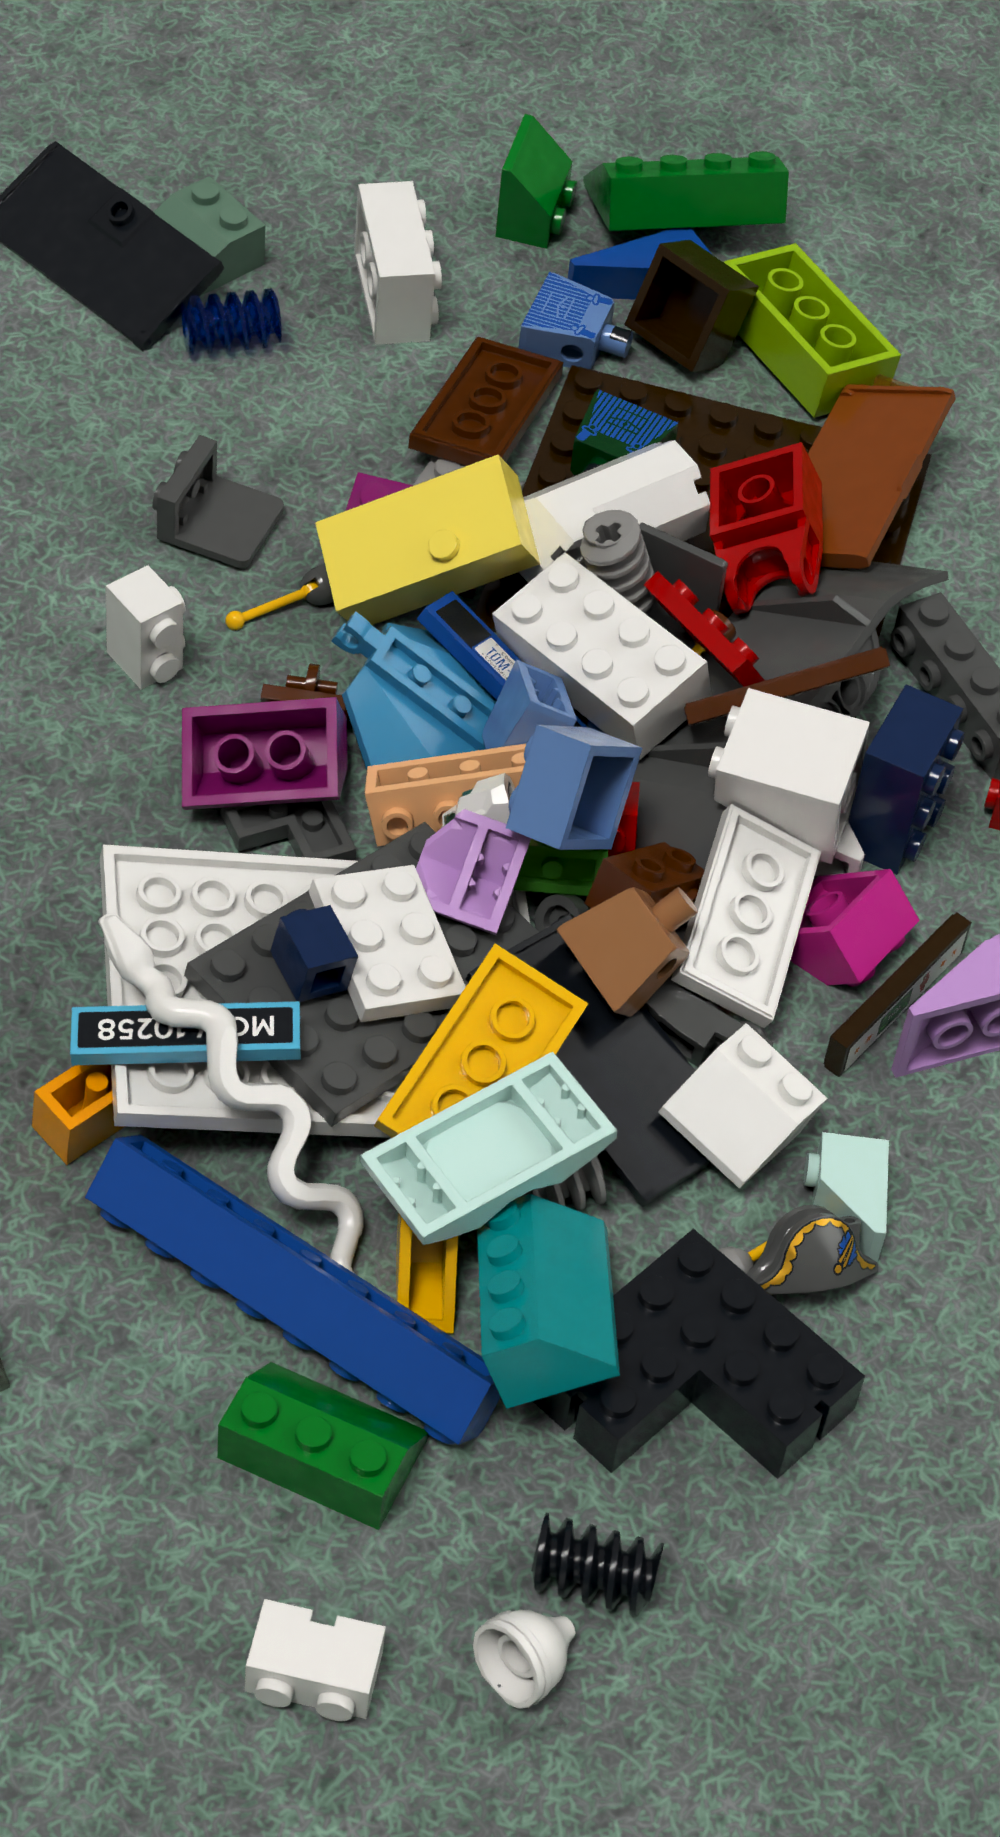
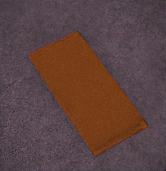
M847 384L842 389L808 452L822 482L823 553L820 567L862 569L870 566L903 499L907 498L918 477L923 461L939 429L956 400L954 390L945 387L870 386Z

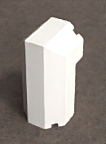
M675 440L662 444L658 442L523 497L540 565L520 571L519 573L529 583L564 552L586 568L585 560L580 550L581 541L584 538L583 526L586 520L595 514L607 510L629 512L637 519L639 524L645 523L682 541L706 532L710 501L706 491L700 494L697 493L694 481L702 478L698 465Z

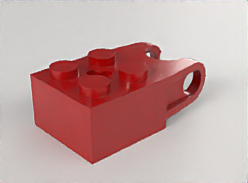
M802 442L710 468V538L713 541L716 556L728 563L723 590L731 609L736 615L748 612L754 604L755 596L759 590L766 584L778 579H791L792 583L796 585L800 597L812 595L816 592L823 553L822 482Z

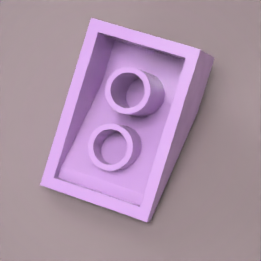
M1000 934L980 944L909 1007L891 1068L895 1078L1000 1050Z

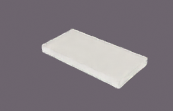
M730 804L722 812L694 905L698 913L689 919L683 943L690 953L686 960L674 971L671 980L762 1028L768 1026L774 1020L821 851Z

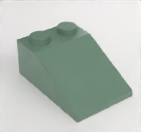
M210 176L174 192L154 211L157 216L222 262L224 270L202 295L264 265L266 225Z

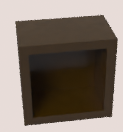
M691 240L661 243L624 325L691 372L718 368L724 364L759 286Z

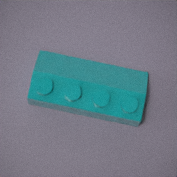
M528 1194L511 1201L486 1224L477 1229L481 1352L506 1409L620 1375L608 1231L604 1220L533 1194Z

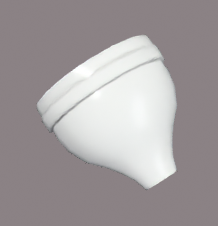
M507 1610L488 1619L475 1632L473 1649L477 1666L481 1675L507 1704L518 1709L529 1708L543 1700L561 1680L566 1668L567 1649L575 1636V1628L572 1622L565 1616L548 1617L531 1610Z

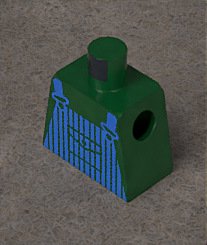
M597 389L574 439L570 471L576 476L658 442L662 444L671 440L676 441L679 423Z

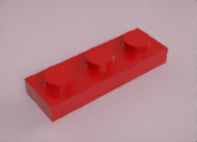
M657 571L643 584L660 606L742 687L765 681L753 666L759 660L758 656L739 637L731 643L724 636L729 628L710 608H707L701 614L694 607L699 599L680 579L671 584Z

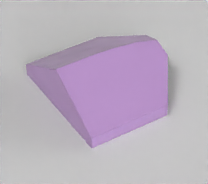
M466 809L459 812L454 819L426 840L416 867L434 913L496 935L514 890L531 838L506 829L507 824Z

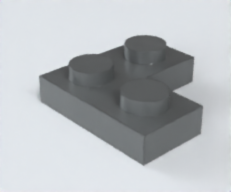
M332 800L220 808L221 817L238 851L288 838L297 857L356 861V847Z

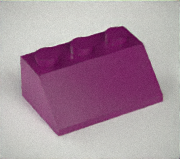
M337 697L182 708V808L184 810L340 800L348 767L347 718Z

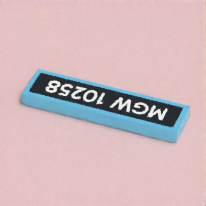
M300 1001L218 1003L226 1007L236 1019L238 1034L236 1061L301 1060ZM146 1005L72 1007L71 1064L74 1066L207 1062L206 1033L204 1030L196 1028H175L158 1023L149 1014Z

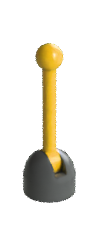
M325 564L312 568L304 575L301 580L300 590L242 613L239 611L229 612L225 618L227 627L231 630H240L245 622L301 599H305L308 603L316 606L334 603Z

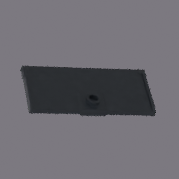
M57 141L48 145L0 194V242L126 336L142 351L156 344L163 337L162 335L224 270L221 261L157 216L151 209L128 192L116 186Z
M569 914L552 923L550 927L506 951L588 1003L556 1053V1056L617 1129V1138L600 1153L635 1196L638 1203L644 1207L713 1164L658 1113L662 1106L695 1072V1069L644 1005L631 1017L615 1013L556 930L563 923L574 918L572 914ZM479 966L468 973L466 977L468 983Z

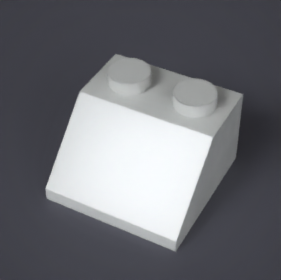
M746 1023L716 1048L662 1106L658 1113L740 1189L803 1130L827 1100V1097Z

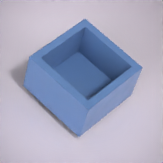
M536 725L535 732L529 738L525 747L524 759L526 762L519 785L514 789L509 800L510 815L506 829L559 850L612 849L642 747L590 727Z

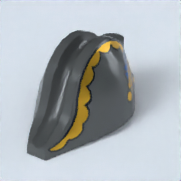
M804 1205L786 1213L776 1223L769 1235L762 1255L747 1275L770 1295L809 1293L848 1286L878 1272V1264L859 1250L861 1220L853 1216L839 1218L824 1207Z

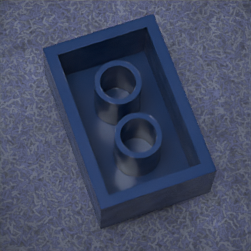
M907 684L904 686L865 752L848 819L865 854L863 861L882 869H891L893 874L897 875L906 859L915 862L927 836L922 830L925 829L926 825L933 828L936 826L946 803V799L939 797V794L944 795L951 782L955 766L948 762L955 759L965 737V732L958 730L964 708Z

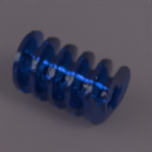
M272 288L263 290L260 301L254 290H246L242 304L235 292H227L224 305L217 294L208 295L205 307L198 295L190 296L187 309L182 304V330L185 347L189 356L194 355L197 341L202 342L207 354L213 352L214 343L217 339H220L226 352H231L234 338H239L244 350H249L252 336H257L262 348H268L270 334H275L279 343H281L280 308L277 296Z

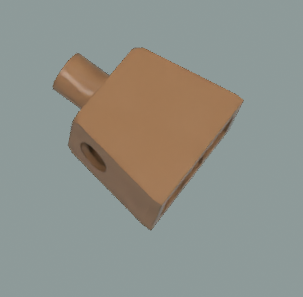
M632 887L563 923L556 930L615 1013L631 1017L688 957L690 952L675 930L696 915L698 910L687 894L679 887L658 903H655L647 892Z

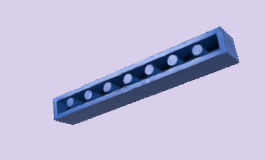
M143 1135L114 1139L85 1196L86 1199L102 1208L100 1215L105 1220L121 1228H132L146 1238L145 1245L150 1250L166 1258H177L192 1268L190 1274L198 1282L211 1288L224 1289L237 1298L236 1305L242 1311L258 1319L267 1318L284 1329L282 1332L283 1337L293 1345L305 1350H316L331 1360L329 1366L338 1375L352 1381L361 1380L376 1390L377 1399L388 1408L401 1413L408 1411L425 1423V1431L438 1441L450 1445L455 1443L460 1445L480 1435L501 1398L482 1356Z

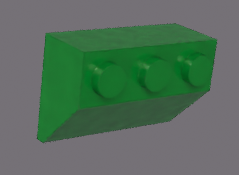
M270 1362L245 1378L218 1424L217 1458L379 1530L430 1435L423 1428Z

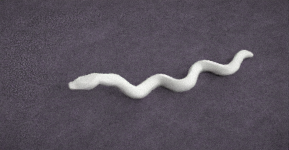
M108 913L102 916L98 923L104 935V946L106 947L107 954L121 977L143 992L146 997V1009L152 1018L158 1023L175 1028H196L205 1031L208 1079L211 1090L219 1101L236 1110H265L280 1116L283 1124L282 1132L267 1165V1179L270 1189L280 1203L294 1209L333 1212L338 1217V1231L330 1258L353 1272L352 1261L364 1227L363 1210L358 1198L349 1189L339 1185L306 1183L298 1179L294 1172L297 1158L308 1139L311 1128L310 1112L303 1098L292 1088L282 1084L243 1082L237 1073L238 1034L236 1019L232 1013L223 1005L211 1000L176 997L171 980L155 968L151 947L116 913Z

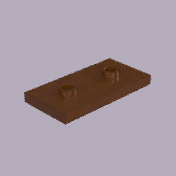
M476 337L410 433L408 448L466 466L498 454L506 462L561 378L564 362L482 337Z

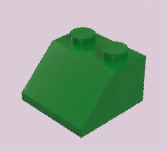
M524 114L502 168L495 237L547 249L552 235L560 236L566 218V209L563 206L572 207L577 181L570 180L572 160L532 115Z

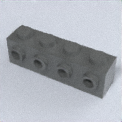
M942 592L899 606L894 629L891 634V646L926 693L964 708L958 730L965 732L964 744L991 780L992 778L1000 779V668Z

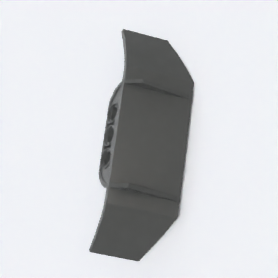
M871 561L869 567L862 569L820 567L816 592L804 597L798 595L796 585L792 583L791 579H778L766 584L759 590L755 596L754 604L748 612L738 615L733 612L728 619L736 629V636L731 643L739 637L758 656L759 660L753 666L765 681L879 647L876 627L888 611L906 596L930 585L947 581L948 571ZM705 652L700 654L708 664L712 696L742 688L710 654ZM880 671L786 699L855 718L876 690ZM728 715L688 726L687 720H685L638 761L632 781L640 782L635 849L666 842L671 847L690 853L696 859V864L705 869L722 812L727 808L714 800L715 778L708 777V770L715 748L717 746L725 748L729 737L724 736Z

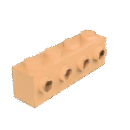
M526 744L367 766L365 797L377 847L385 846L423 822H426L437 832L442 827L443 813L454 807L459 797L470 794L477 781L506 773L511 777L516 788L519 785L526 762L524 759Z

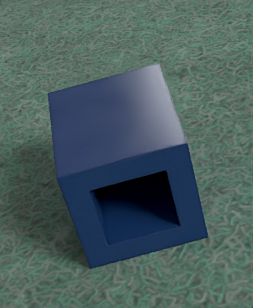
M331 905L312 910L298 909L287 916L280 917L270 952L296 1001L302 1002L347 990L358 954Z

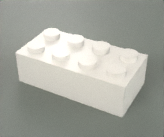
M566 552L492 613L497 636L524 663L561 677L572 707L603 732L642 747L639 760L686 720L684 713L685 704L712 696L708 664L705 659Z

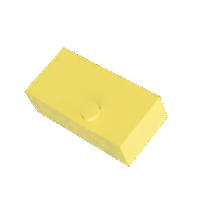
M499 454L315 522L335 609L347 621L356 611L366 618L371 625L429 605L451 591L457 595L540 565L518 475Z

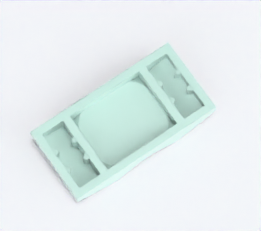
M552 1051L361 1154L360 1162L420 1242L426 1245L479 1229L511 1201L529 1191L562 1183L617 1138V1129Z

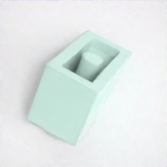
M822 1132L817 1154L807 1153L804 1169V1186L813 1187V1205L824 1207L839 1218L853 1216L861 1220L859 1250L862 1254L878 1262L886 1236L889 1140Z

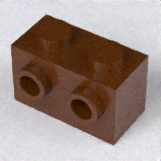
M666 842L606 857L602 860L585 904L593 908L632 887L647 892L655 903H658L679 887L694 904L705 869L696 864V859L690 853L671 847Z

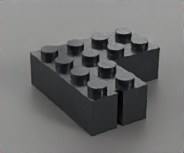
M693 1228L613 1295L620 1375L532 1401L564 1431L573 1424L578 1397L584 1401L579 1406L573 1439L611 1473L692 1403L778 1479L813 1447L816 1437L821 1440L855 1409L865 1375Z

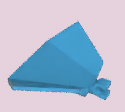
M356 611L351 615L346 624H342L331 641L348 653H361L368 658L342 694L366 770L367 766L486 749L482 733L497 700L428 630L387 623L383 626L382 632H380Z

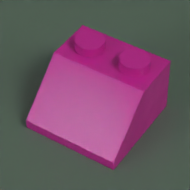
M884 869L818 876L811 886L790 961L826 985L847 984L850 987H854L868 981L875 974V967L887 954L894 952L905 943V935L920 921L892 870Z

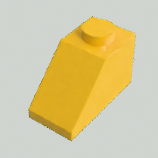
M398 1213L396 1301L443 1332L454 1333L458 1236L423 1245Z

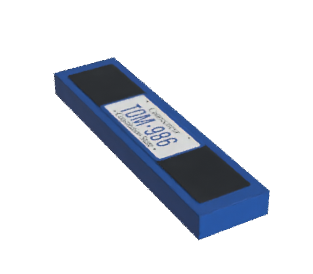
M451 591L425 607L417 617V620L497 700L515 661L522 660ZM576 716L577 721L574 724V727H587Z

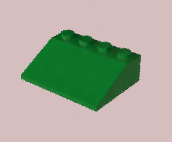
M752 152L746 158H731L727 154L711 153L705 155L704 159L687 160L686 157L680 155H665L660 158V161H643L637 157L626 156L617 158L616 163H602L584 176L585 189L609 231L786 223L789 171L781 159L770 152Z

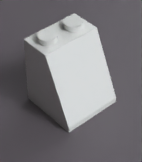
M748 688L741 707L732 706L724 730V736L729 737L725 748L717 746L710 761L708 777L715 778L714 800L725 807L733 804L821 851L819 860L832 864L850 815L866 752L870 722Z

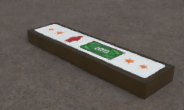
M957 912L954 915L952 914L830 1036L823 1063L824 1067L840 1077L963 952L972 922Z

